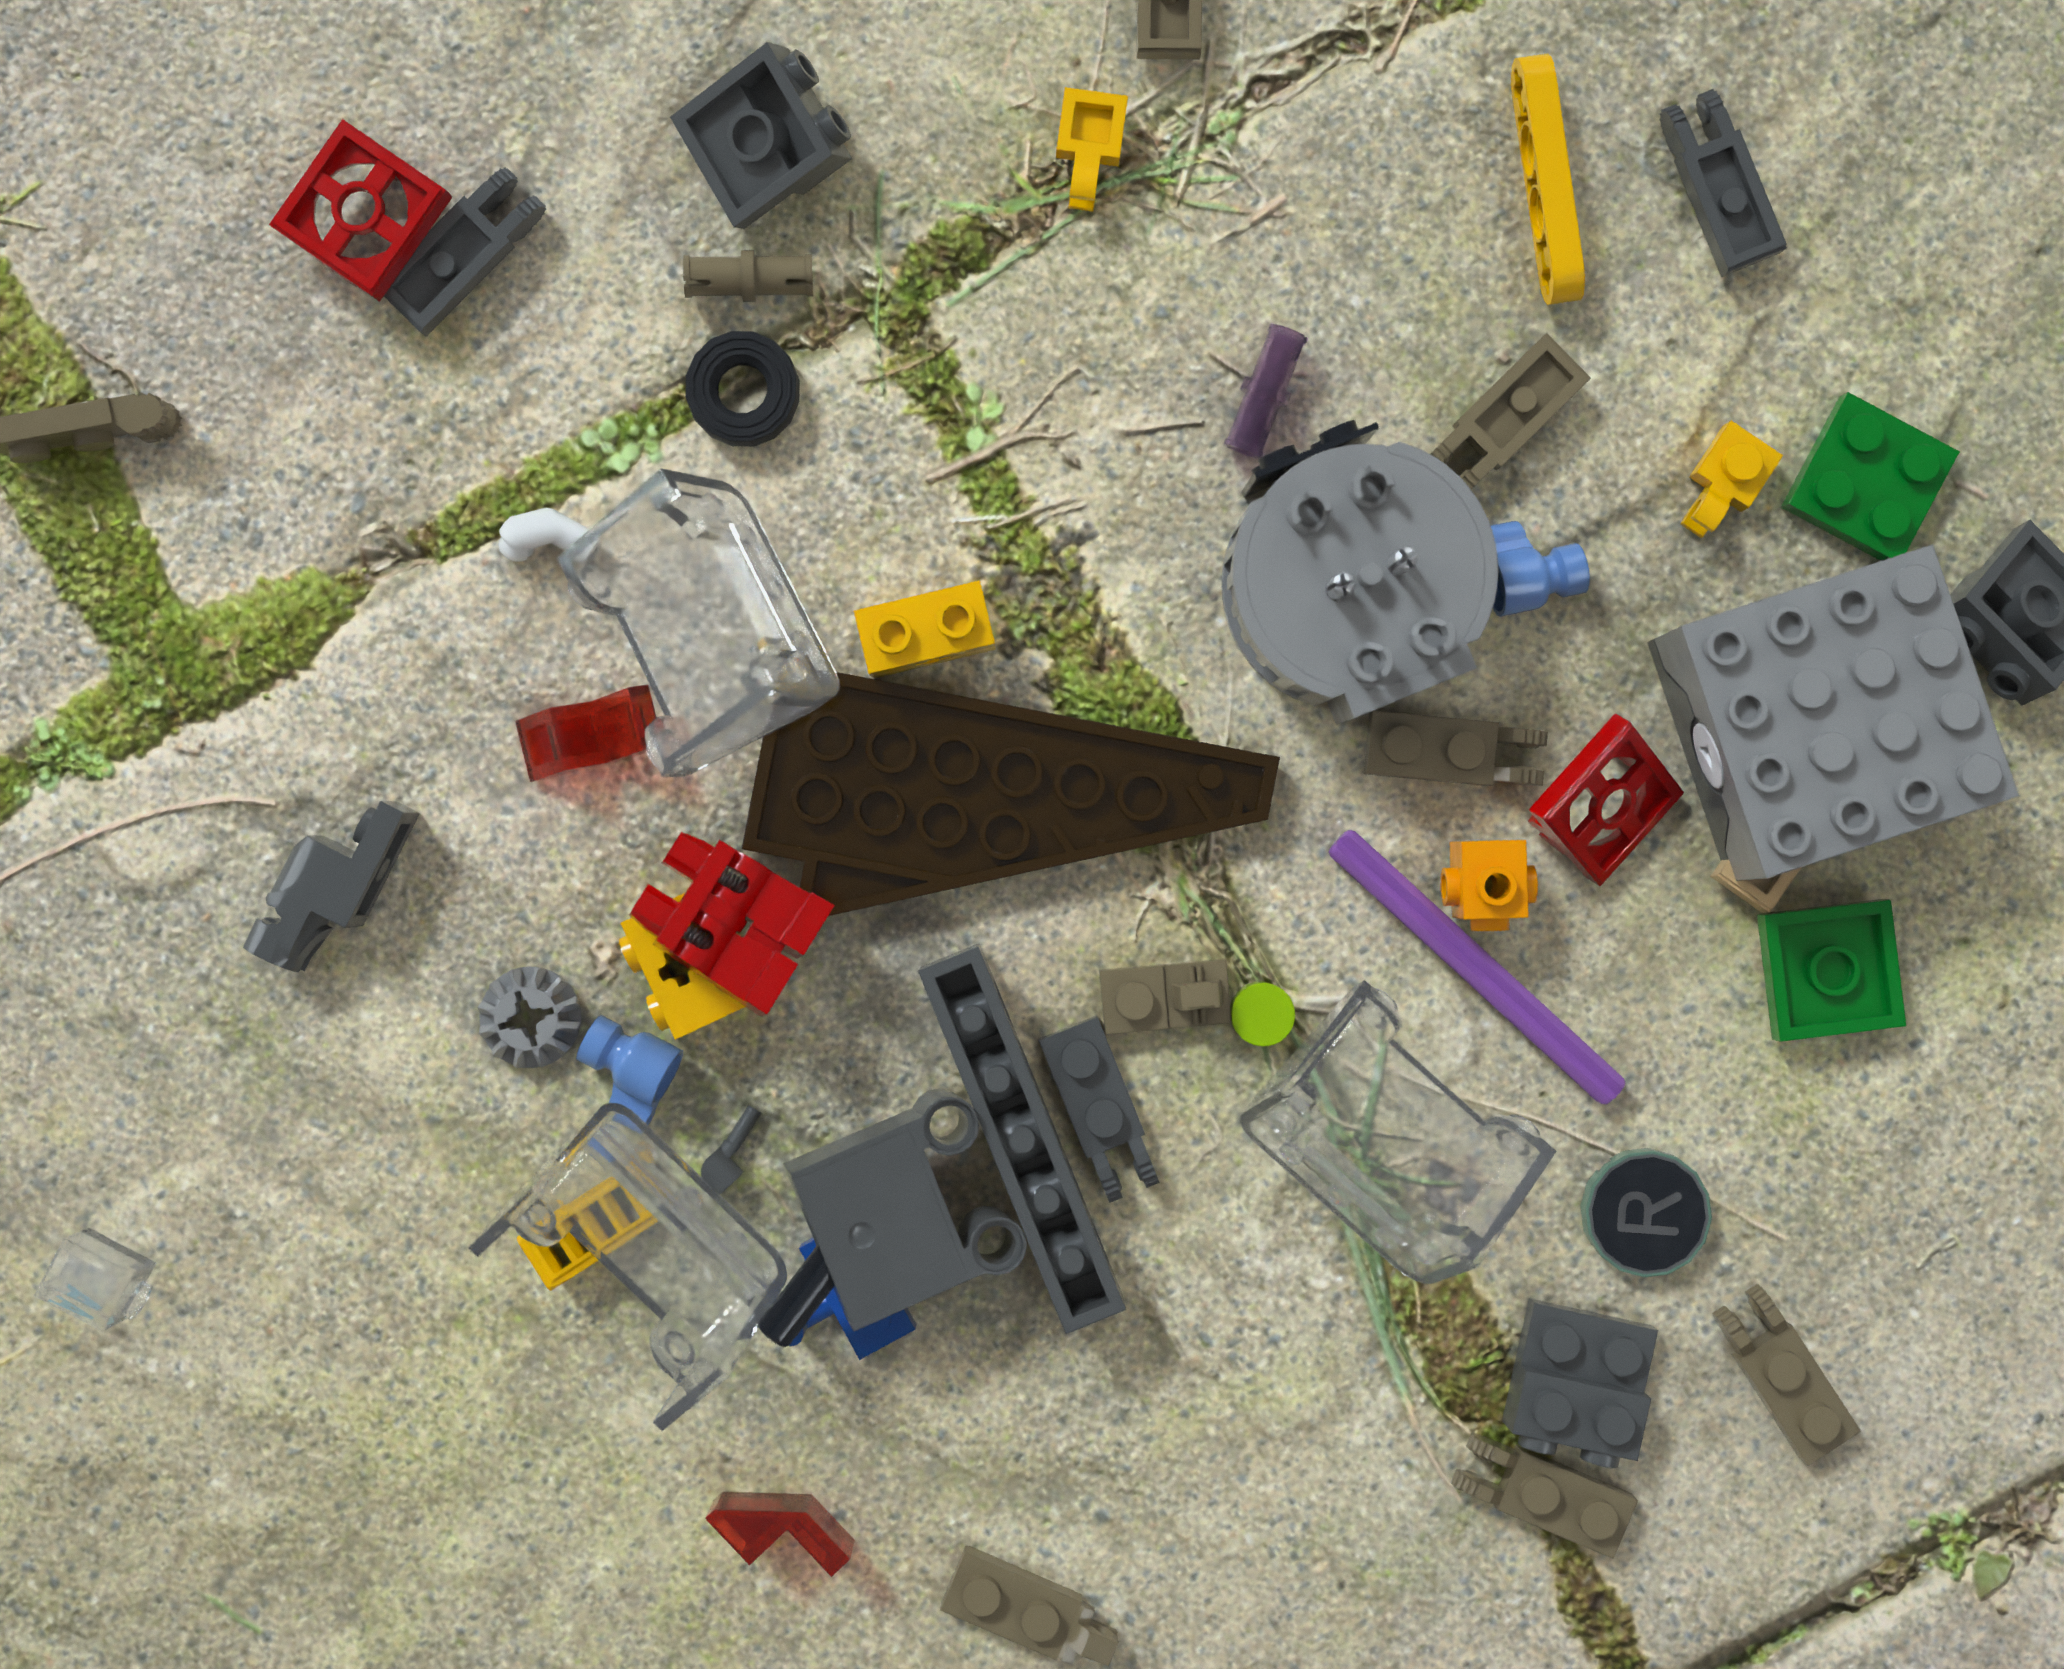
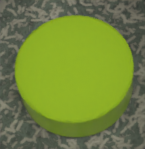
M1250 983L1241 988L1231 1002V1024L1235 1032L1252 1045L1263 1047L1277 1044L1290 1033L1294 1025L1295 1009L1291 998L1283 989L1272 983Z

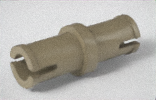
M741 250V256L690 257V255H684L683 281L686 282L684 284L685 298H692V296H742L743 302H756V295L813 296L812 254H805V256H755L754 250Z

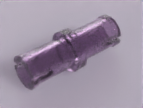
M1277 324L1269 325L1268 334L1251 377L1245 376L1243 378L1240 390L1244 393L1229 435L1223 443L1224 446L1235 452L1256 459H1260L1264 454L1263 449L1279 408L1287 407L1292 394L1287 391L1303 346L1306 345L1308 340L1305 335Z

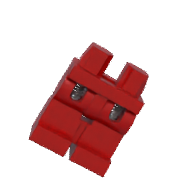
M681 832L662 861V864L691 881L690 886L681 900L677 902L648 884L629 913V916L645 931L657 937L652 945L714 984L716 988L760 1017L766 1016L798 966L796 962L781 954L782 950L796 959L804 956L835 905L814 893H808L721 840L713 847L702 839ZM748 921L751 924L744 936L741 937L738 934H741Z

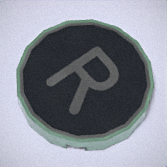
M1650 1148L1626 1150L1611 1157V1161L1604 1164L1599 1171L1596 1170L1586 1183L1580 1205L1583 1231L1597 1253L1618 1270L1641 1277L1668 1275L1690 1263L1706 1243L1712 1221L1709 1193L1697 1172L1678 1157Z

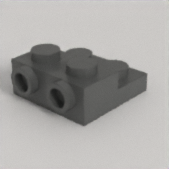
M766 42L670 116L734 228H747L791 194L804 195L852 160L850 153L844 145L851 138L849 127L838 111L832 106L822 107L812 90V87L819 83L817 72L807 57L797 49L790 52L789 48Z
M2028 520L2014 528L1985 564L1965 576L1950 594L1970 654L1989 672L1987 677L1989 687L1998 696L2008 700H2016L2021 706L2056 690L2064 680V553L2031 520Z
M1529 1298L1502 1422L1512 1434L1519 1435L1518 1444L1531 1451L1554 1455L1556 1454L1558 1444L1580 1448L1581 1459L1606 1468H1618L1620 1458L1638 1461L1651 1398L1645 1393L1658 1330L1649 1324Z

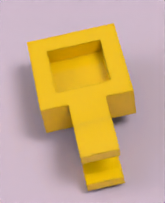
M1065 87L1056 158L1074 161L1069 209L1093 212L1100 164L1119 167L1128 96Z
M1730 420L1721 427L1689 476V478L1703 486L1704 489L1680 524L1700 538L1704 537L1708 530L1710 532L1715 531L1726 515L1730 505L1740 512L1751 506L1784 455Z

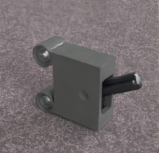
M940 1088L930 1090L920 1096L913 1108L783 1163L816 1247L759 1320L758 1328L768 1339L779 1346H789L833 1288L848 1323L853 1331H857L984 1273L998 1276L1010 1273L1019 1266L1025 1257L1027 1247L1025 1234L1013 1219L997 1207L982 1206L974 1208L964 1216L959 1224L957 1233L924 1151L927 1148H931L938 1154L951 1156L960 1154L971 1147L978 1135L979 1121L977 1113L968 1102L950 1090ZM941 1107H956L959 1121L955 1130L948 1136H933L930 1130V1121L934 1113ZM992 1226H1003L1006 1235L1001 1248L991 1254L979 1253L977 1245L983 1231Z

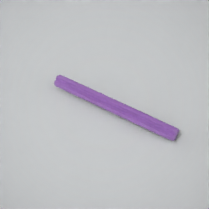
M1347 830L1332 844L1328 851L1332 859L1593 1099L1606 1105L1620 1094L1625 1086V1080L1617 1071L1356 831Z

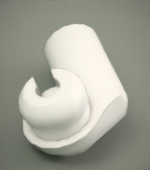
M542 508L509 517L499 530L501 538L498 546L504 557L516 562L525 561L527 557L533 554L534 548L550 543L583 561L592 551L598 533L554 509Z

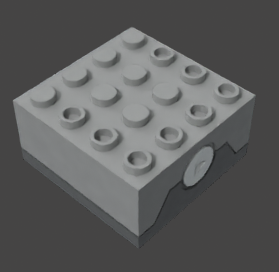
M1933 544L1682 625L1647 642L1720 860L1729 859L1736 881L1773 877L2019 796Z

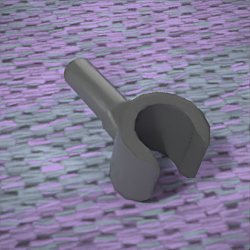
M750 1105L747 1106L728 1138L724 1139L721 1146L705 1160L701 1167L702 1179L717 1194L723 1193L744 1172L731 1159V1156L741 1147L762 1114Z

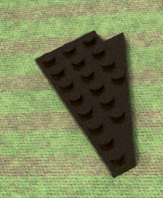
M777 661L742 849L804 861L799 887L835 905L829 916L1268 820L1280 757Z

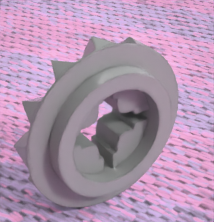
M521 967L503 974L490 983L482 1002L477 1007L480 1012L479 1035L485 1039L494 1057L500 1058L516 1068L544 1067L557 1061L573 1046L581 1025V1008L572 987L558 974L540 967ZM519 991H521L523 1000H527L531 1009L542 1008V1010L552 1007L554 1010L553 1014L545 1016L544 1020L536 1024L537 1035H535L537 1044L534 1037L529 1035L526 1027L515 1028L512 1026L506 1028L505 1022L512 1020V1016L521 1012L519 1002L522 999Z

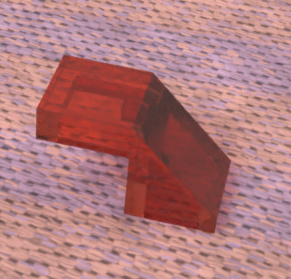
M648 684L628 687L589 702L551 707L515 721L530 782L626 760L664 747Z
M722 1492L713 1500L705 1517L748 1565H751L788 1530L832 1577L851 1559L855 1542L854 1538L812 1494Z

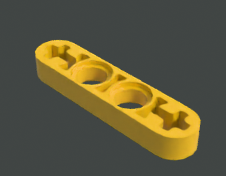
M1548 53L1515 58L1511 69V91L1541 294L1547 305L1579 301L1584 296L1585 270L1554 62Z

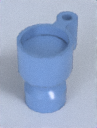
M1518 521L1491 525L1498 556L1497 591L1492 608L1496 615L1503 617L1537 610L1547 602L1549 595L1552 593H1556L1564 598L1584 594L1588 591L1590 583L1589 566L1586 555L1578 543L1554 547L1549 555L1542 556L1539 551L1533 548L1524 528Z
M600 1015L585 1034L578 1049L576 1060L595 1070L607 1068L612 1072L613 1089L608 1113L644 1132L653 1119L659 1101L674 1079L684 1052L648 1032H641L633 1037L624 1034L620 1024Z

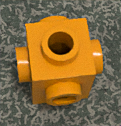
M1526 840L1449 842L1450 868H1442L1440 888L1442 903L1444 906H1451L1452 918L1470 919L1471 931L1510 930L1509 918H1529L1528 903H1535L1537 900L1538 881L1535 866L1527 865ZM1488 877L1492 880V889L1489 894L1485 890V882Z

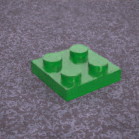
M1847 392L1839 396L1781 508L1872 557L1883 561L1907 552L1960 451Z
M1890 899L1757 914L1772 1040L1783 1042L1906 1026Z

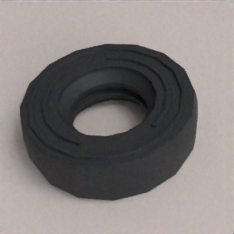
M730 331L710 339L694 355L686 374V401L694 420L711 438L730 446L755 447L775 439L791 423L799 405L800 380L790 356L774 340L753 331ZM736 366H751L758 369L764 375L767 382V394L763 403L757 409L748 413H736L727 409L719 397V383L722 376L729 369Z

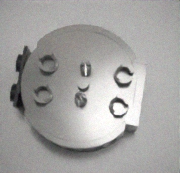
M1351 420L1319 435L1320 441L1311 445V449L1298 454L1295 445H1289L1258 459L1259 466L1251 470L1252 476L1241 491L1242 495L1246 497L1268 487L1271 488L1262 498L1252 501L1239 519L1230 537L1222 567L1221 589L1224 613L1233 639L1248 663L1268 683L1296 700L1313 706L1327 701L1336 725L1476 669L1477 666L1468 643L1480 638L1490 618L1497 591L1498 556L1495 539L1486 513L1472 490L1451 468L1421 449L1402 442H1397L1390 446L1366 444L1379 429L1377 422L1358 429L1356 421Z

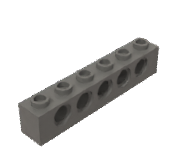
M980 943L920 967L918 973L970 1101L977 1113L979 1123L1065 1334L1125 1311L1126 1306L1122 1291Z

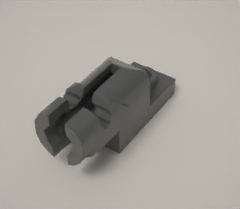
M380 801L376 809L370 807L360 819L353 836V841L359 843L355 851L324 836L307 835L291 850L271 892L266 896L267 905L275 907L281 919L273 917L257 918L243 948L251 954L281 968L298 973L300 970L305 972L313 955L334 929L328 925L329 921L344 928L364 926L420 813L399 802Z

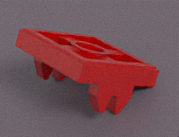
M342 119L269 225L350 284L360 288L380 302L448 205L452 195L433 180ZM354 165H375L364 181H351L342 185L333 179L338 172ZM393 180L401 182L408 200V219L404 226H401L385 215L386 205L382 195ZM355 192H367L373 196L375 201V211L372 217L361 225H350L344 221L342 216V205L345 199ZM320 195L331 202V212L336 221L323 240L315 224L316 203ZM375 232L391 243L386 251L369 258L341 256L355 235H367Z
M1615 713L1529 808L1532 816L1528 819V822L1540 831L1539 835L1561 854L1571 859L1587 879L1601 886L1680 799L1684 791L1632 723ZM1615 757L1630 767L1620 779L1612 778L1606 780L1601 773V770ZM1586 789L1591 795L1588 815L1572 832L1570 827V808L1575 799ZM1622 789L1624 793L1621 807L1612 817L1603 819L1602 807L1604 802L1614 791ZM1602 829L1614 830L1609 836L1591 843Z

